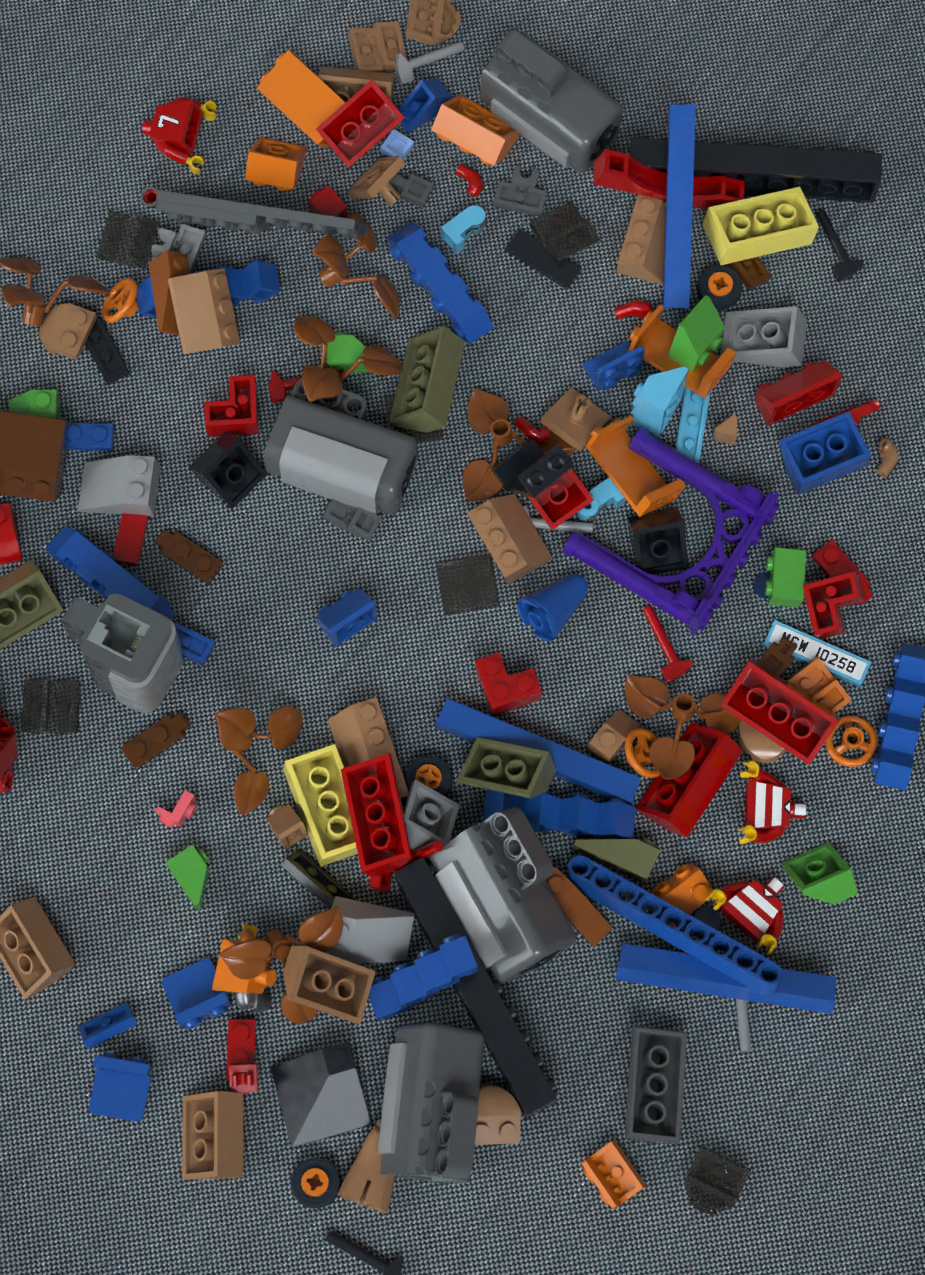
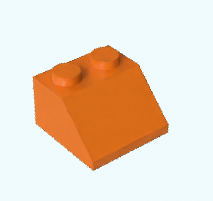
M259 137L248 151L245 180L252 181L257 186H276L281 191L294 190L300 179L307 146Z

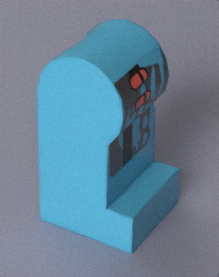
M470 206L441 227V238L456 254L464 249V241L468 237L483 231L486 223L485 211L480 206Z
M607 478L589 491L594 501L576 514L582 522L590 523L598 517L601 511L611 504L616 509L625 504V498L611 479Z

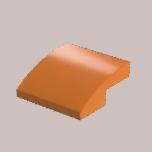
M819 657L813 659L786 680L833 713H836L852 700Z

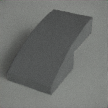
M334 499L330 500L321 517L335 526L366 540H371L382 519L375 513L360 507H352Z

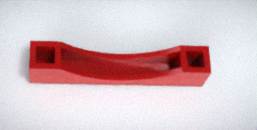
M605 149L594 161L593 185L666 201L667 173L645 166L629 154ZM725 176L693 177V207L708 210V207L743 200L745 181Z

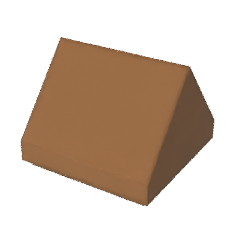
M732 415L715 427L713 439L718 442L735 445L737 438V416Z

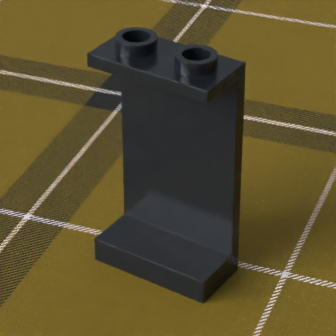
M530 438L493 467L491 471L505 490L535 498L571 469L574 464L559 444L544 455L534 439Z

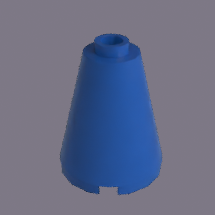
M570 574L522 597L517 604L518 614L526 626L531 624L535 629L532 633L536 637L550 642L559 635L588 594V583L581 575Z

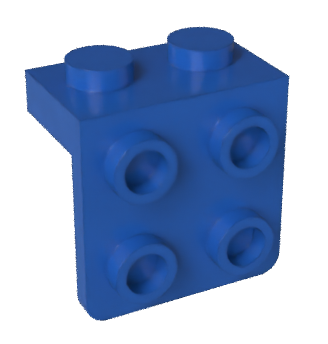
M209 958L200 960L162 979V986L173 1008L178 1025L182 1030L185 1028L187 1030L193 1029L203 1023L202 1020L210 1016L212 1018L218 1017L228 1011L227 1008L232 1006L225 991L212 990L216 970Z
M103 1052V1056L95 1055L93 1067L97 1070L89 1103V1112L94 1115L140 1122L144 1116L153 1067L146 1064L147 1059L131 1056L130 1061L119 1059V1054Z

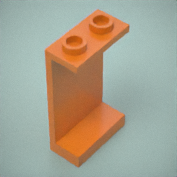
M287 50L286 53L281 54L277 58L276 65L272 70L262 76L257 89L317 145L327 149L329 147L328 144L316 131V128L346 102L302 63L296 54Z
M659 305L654 312L649 311L643 320V325L641 327L636 326L631 333L629 339L632 342L629 351L642 346L645 350L643 360L660 371L665 372L683 366L667 357L677 330L660 320L664 307ZM728 347L720 357L710 352V358L703 367L699 365L693 373L688 371L685 387L706 398L730 369L736 352Z
M632 416L622 420L617 418L604 428L599 426L594 429L585 447L637 515L642 517L675 501L686 485L681 479L666 484L647 459L631 451L629 446L632 439L626 430L634 418Z

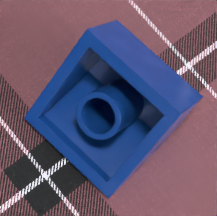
M360 588L354 591L352 589L346 591L340 596L338 602L333 605L327 604L318 611L316 616L317 624L334 648L378 620L376 604Z

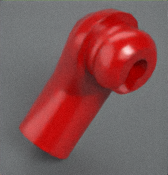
M460 164L455 174L468 181V194L475 197L479 196L480 191L484 188L481 175L473 169Z
M634 300L615 308L614 311L619 320L628 316L644 319L649 311L653 312V306L649 302Z
M522 416L516 419V428L529 439H534L537 444H545V441L551 438V434L546 427H541L537 430L525 417Z

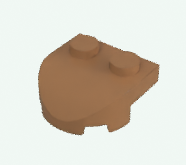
M411 0L405 37L427 45L444 43L458 30L460 26V13L451 4L452 0Z
M68 303L54 307L44 318L39 330V337L45 349L54 356L58 353L78 361L97 318L96 312Z
M741 720L738 726V746L751 755L752 760L761 763L775 762L782 754L788 752Z
M494 1084L480 1086L475 1145L520 1143L521 1112L517 1101L501 1086Z

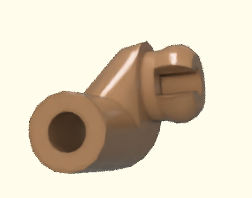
M884 438L878 444L882 463L876 472L879 476L887 478L898 462L899 456L895 444L890 439Z

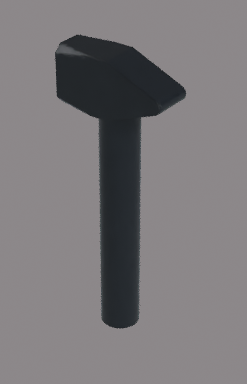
M821 210L816 213V216L841 263L834 266L832 272L837 282L848 280L862 268L864 262L850 261L826 211Z
M329 1231L325 1241L383 1272L382 1275H401L403 1262L401 1256L390 1264L338 1234Z

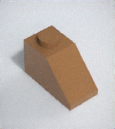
M619 709L604 723L589 742L588 751L603 763L610 765L623 749L627 734L641 725Z
M289 804L285 807L280 805L269 812L270 816L266 818L267 823L284 850L307 837L303 822Z

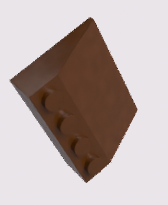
M0 410V494L51 502L57 500L62 494L67 419Z

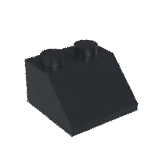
M226 432L189 467L203 485L230 509H233L268 474L242 441Z
M678 508L648 513L642 517L638 515L627 517L629 539L637 568L646 573L655 574L689 567L684 520Z

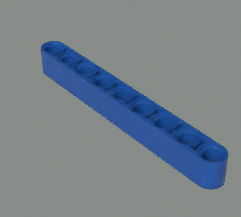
M575 856L570 859L567 878L585 896L761 995L771 996L778 991L782 970L775 962L585 856ZM575 871H581L584 874H576ZM598 884H605L607 887H600ZM621 897H628L631 900H623ZM645 910H651V911H653L654 913L648 914V913H646V912H644V911H645ZM668 923H674L677 927H671ZM697 936L701 938V940H694L691 937ZM715 950H723L725 953L719 954ZM739 963H745L749 967H742ZM763 977H771L773 981H767Z

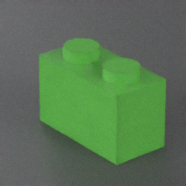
M775 547L772 554L767 556L766 571H770L769 580L765 582L764 595L769 596L768 605L799 608L804 600L803 585L805 584L806 550Z

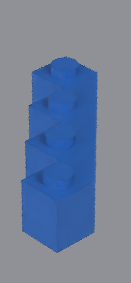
M412 222L408 223L387 237L390 244L388 249L395 260L399 259L408 265L411 271L409 276L414 285L417 287L421 286L429 292L432 298L430 304L437 313H442L449 317L453 325L451 327L452 332L468 344L473 343L494 329L483 305L479 300L474 301L469 293L468 286L457 273H452L447 265L448 261L436 246L433 248L426 240L427 234L423 229Z
M256 259L241 270L230 268L228 265H220L215 268H225L233 307L239 306L238 301L253 299L254 303L264 302L280 292L276 264ZM147 277L138 285L136 297L139 315L157 318L151 277Z
M65 526L45 548L61 566L73 571L89 588L99 592L105 599L110 594L117 593L168 617L170 620L176 615L170 608L171 602L161 594L157 596L142 584L143 580L134 572L128 573L115 562L116 559L106 550L101 551L89 542L87 535L80 529L76 528L73 530Z
M902 642L900 652L895 651L892 661L895 672L892 686H888L885 701L889 703L885 722L881 721L878 737L882 738L878 757H874L871 772L875 773V784L906 791L913 769V753L920 733V717L925 704V647Z
M486 790L482 821H485L497 812L516 807L525 814L534 832L549 833V831L554 830L565 832V835L584 838L587 835L603 836L602 839H633L636 808L626 804V801L623 799L612 798L610 802L596 803L589 800L588 796L584 794H573L572 798L560 799L552 796L551 792L547 790V792L536 797L527 798L494 790Z
M459 934L450 936L443 940L444 944L439 946V951L434 952V949L423 951L418 954L419 958L414 960V965L410 966L409 963H405L395 967L394 973L390 974V979L386 980L385 977H380L373 980L368 997L378 1022L409 1010L411 1005L421 1003L434 996V992L447 989L460 981V977L469 976L477 972L478 966L466 936L459 937Z

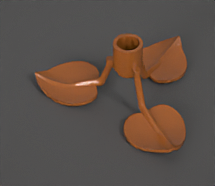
M353 213L348 219H355L368 225L367 236L359 235V238L355 239L358 241V245L345 256H343L344 251L341 244L334 236L326 235L321 238L312 253L328 265L319 271L320 279L328 288L339 282L344 286L348 283L373 281L372 285L375 294L394 320H396L399 315L400 298L397 289L386 276L379 278L377 276L347 278V275L350 274V269L346 261L362 247L368 253H371L376 249L377 245L376 236L371 226L359 214Z
M0 258V265L6 270L27 275V288L18 284H3L1 290L3 299L8 307L25 304L22 322L25 324L41 326L44 312H50L51 306L66 286L79 291L105 294L108 297L110 295L109 291L99 281L91 277L68 275L67 280L62 281L47 305H45L43 295L32 290V273H41V266L27 258Z
M301 316L295 318L294 332L296 336L306 344L313 346L321 344L322 346L320 367L315 365L307 366L302 373V383L309 402L339 395L343 390V381L361 363H364L365 368L369 372L377 375H396L404 371L399 360L390 351L379 346H368L362 352L363 357H360L341 377H338L339 374L335 369L325 368L327 343L334 342L336 338L332 327L325 321L315 317Z
M475 388L468 404V422L471 428L479 434L491 431L494 441L491 465L485 460H476L468 464L462 475V483L465 497L468 500L482 501L492 498L503 488L491 471L497 464L499 446L510 444L512 439L517 440L521 445L525 441L518 436L517 432H512L511 425L507 421L509 407L505 400L497 395ZM549 430L551 438L546 440L545 444H537L544 455L558 444L568 457L575 451L573 446L551 430Z
M628 675L625 682V698L628 707L635 715L648 719L652 718L657 710L664 712L673 707L672 715L678 721L674 740L670 737L657 739L651 745L649 754L653 767L667 780L682 776L690 769L694 762L695 751L693 745L687 741H679L682 724L692 718L693 712L700 719L706 718L705 724L708 728L724 733L732 732L741 722V719L720 706L727 694L716 693L704 697L700 702V710L698 709V704H695L694 698L685 693L677 695L675 699H671L670 703L667 704L669 692L663 682L651 677Z
M285 705L274 710L268 720V730L270 732L268 734L252 733L256 727V718L253 712L248 709L229 708L215 713L222 746L226 750L234 751L233 754L238 756L249 768V772L239 774L234 787L235 804L240 815H246L257 808L265 800L269 791L267 775L261 771L255 772V767L242 754V751L247 750L251 746V738H272V746L276 749H285L291 746L298 738L302 728L303 717L300 709Z
M338 906L306 918L299 927L298 935L301 941L292 938L290 934L285 936L284 932L279 929L269 931L264 939H250L240 942L220 952V956L233 975L239 979L246 980L260 975L266 968V961L271 960L272 956L275 959L281 960L285 967L286 958H288L292 946L291 943L297 946H311L313 949L326 952L333 948L341 937L343 930L341 911ZM287 993L282 996L281 1010L284 1016L293 1023H307L320 1012L314 1008L288 1000Z

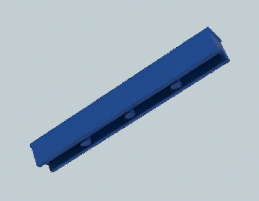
M670 104L663 282L664 308L689 310L696 104Z
M448 698L439 717L435 721L437 729L473 744L476 738L479 737L548 751L556 768L554 777L609 800L619 798L625 800L626 804L630 806L633 804L634 796L641 780L638 776Z
M622 943L615 979L832 1014L836 1003L837 977L781 968L782 977L778 991L771 996H764L690 954ZM739 963L742 967H749L745 963ZM763 977L767 981H773L771 977Z

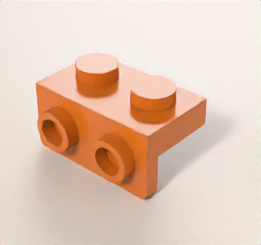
M688 863L677 868L674 875L668 880L658 883L651 894L685 913L691 914L707 901L706 897L713 891V888L702 871Z
M615 1139L581 1162L586 1177L596 1184L600 1190L601 1199L605 1204L610 1205L612 1209H615L646 1187V1184Z

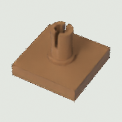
M400 156L378 158L347 191L348 195L352 199H373L379 193L389 206L393 205L397 201L395 198L399 199L401 194L396 191L389 181L406 163Z
M570 388L542 416L540 423L581 452L590 440L591 432L599 426L606 427L611 420V416L593 404L589 398L586 399V396Z

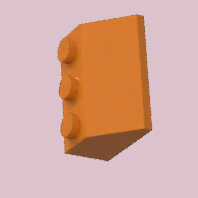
M461 94L441 105L431 131L438 134L437 136L440 139L455 143L461 151L480 157V161L487 165H496L501 162L520 136L518 131L511 129L494 116L490 110Z

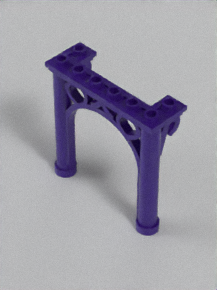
M641 427L633 438L629 449L697 489L711 505L715 519V533L708 552L695 566L673 576H656L646 573L576 530L568 539L562 553L570 558L574 556L688 625L687 628L691 630L690 634L695 636L698 629L704 631L714 613V610L711 608L717 610L724 596L721 595L724 587L730 589L737 577L734 574L737 566L743 568L750 556L747 553L750 545L756 547L763 535L760 532L764 524L769 526L780 506V504L776 503L780 494L769 492L765 498L759 490L752 486L743 485L742 488H739L650 435V431ZM717 499L734 509L722 513ZM730 517H736L741 520L743 527L738 534L730 535L725 532L723 521ZM748 517L753 520L750 525ZM723 541L728 543L740 541L730 558H728L723 551ZM716 551L717 558L711 559ZM713 567L723 568L712 586L709 575L701 571L704 569L707 572ZM700 578L704 582L705 588L700 595L691 596L685 588L686 580ZM679 583V591L674 593L662 585Z

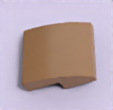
M375 22L373 28H350L348 31L355 70L392 72L395 71L396 53H402L407 59L399 22Z

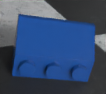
M849 411L779 440L786 473L797 495L867 467L871 458V454Z

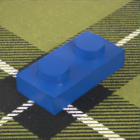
M67 423L65 450L113 451L114 424Z
M172 621L180 640L183 657L204 667L216 645L215 641Z
M128 1002L79 1025L78 1028L85 1046L89 1049L95 1045L102 1044L105 1040L119 1033L126 1032L131 1027L137 1025L132 1009Z

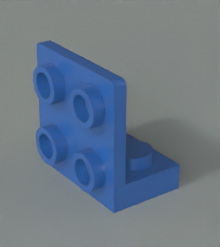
M625 341L584 362L583 368L597 391L604 388L609 390L616 386L619 380L625 377L629 379L639 374L643 364L644 348L640 346L629 351L630 344L628 341Z

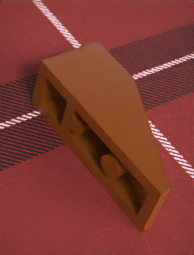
M166 250L148 262L158 330L162 333L179 336L168 278L190 274L186 254Z
M555 867L551 876L545 881L570 925L594 948L612 930V926L578 888Z

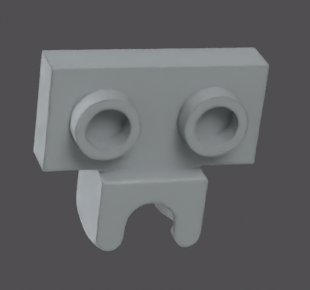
M182 224L177 235L174 231L160 228L158 230L160 239L165 244L152 245L153 256L156 258L166 250L186 254L189 270L193 271L206 238V231Z

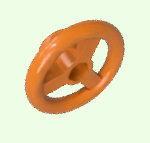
M125 278L110 290V295L106 297L102 307V317L106 322L114 323L124 316L131 317L138 309L136 299L138 285L134 279ZM112 308L118 310V312L114 315H110L109 313L110 309Z
M843 716L826 740L825 746L830 757L837 763L847 767H857L867 763L874 756L878 741L876 732L869 722L857 716ZM853 724L861 726L867 732L870 744L864 742V734L862 730L857 727H853ZM844 725L845 731L842 735V743L834 748L833 735L837 728ZM848 737H854L856 743H850ZM858 748L866 751L863 756L857 759H847L841 756L847 749Z
M643 728L633 729L627 734L624 743L627 762L636 772L644 777L655 778L660 776L656 769L648 770L643 767L651 763L649 756L650 747L647 744V739L653 744L658 738L649 730ZM637 737V745L632 748L633 740Z

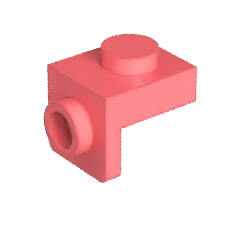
M185 790L172 813L158 806L156 813L160 817L159 821L170 828H173L174 825L182 828L186 819H191L198 805L195 804L197 801L195 796Z

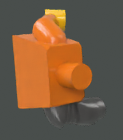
M242 923L243 930L238 935V939L241 940L223 939L220 952L240 942L256 939L257 927ZM219 954L212 990L234 992L236 1004L240 1009L249 1008L254 1012L261 1013L271 1007L272 1000L270 996L262 993L264 992L265 985H274L277 974L274 970L269 969L271 961L269 960L266 961V968L260 975L252 979H239L232 974Z

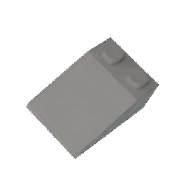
M798 306L726 312L725 328L723 331L724 341L721 346L720 356L729 347L736 352L733 360L736 362L772 367L802 366L807 319Z
M128 455L85 462L78 511L154 516L161 470L156 458L152 456Z
M335 896L331 908L339 907L343 918V930L337 944L324 953L354 964L407 961L415 913Z

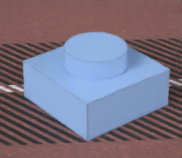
M393 129L381 145L380 152L387 157L400 156L404 161L413 149L414 141Z

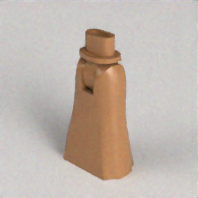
M377 1120V1126L367 1135L337 1195L378 1212L387 1213L395 1177L380 1174L382 1155L378 1154L381 1121Z

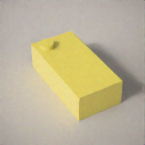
M800 187L708 207L702 224L720 265L810 245L819 228Z
M335 744L286 760L283 767L320 867L358 854L341 769L344 766Z

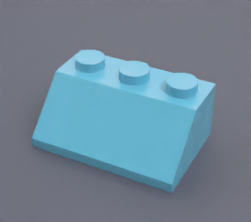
M684 366L653 374L647 378L645 384L639 383L634 393L635 399L632 403L634 406L631 411V415L634 418L633 426L639 429L643 427L651 432L650 435L658 439L660 438L683 398L689 368Z

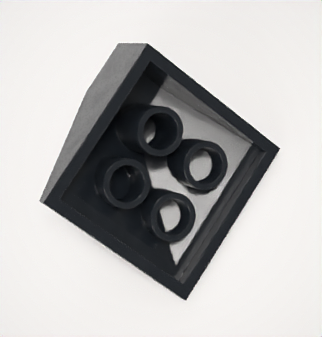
M349 1042L323 1048L271 1067L292 1148L371 1125Z

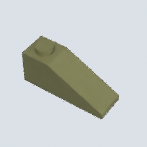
M638 839L576 840L573 846L574 851L646 884L661 851L656 848L657 845L647 839H642V841Z

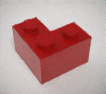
M255 375L229 376L230 400L204 402L205 427L208 437L221 436L224 432L231 435L259 434Z
M850 572L803 585L814 636L824 639L846 633L841 607L865 601L860 576L855 572Z
M500 652L475 660L474 669L492 717L541 700L542 690L533 668L508 676Z

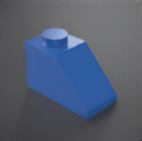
M421 79L398 108L405 117L401 125L407 133L412 132L437 116L441 105L452 99L453 96L439 79Z

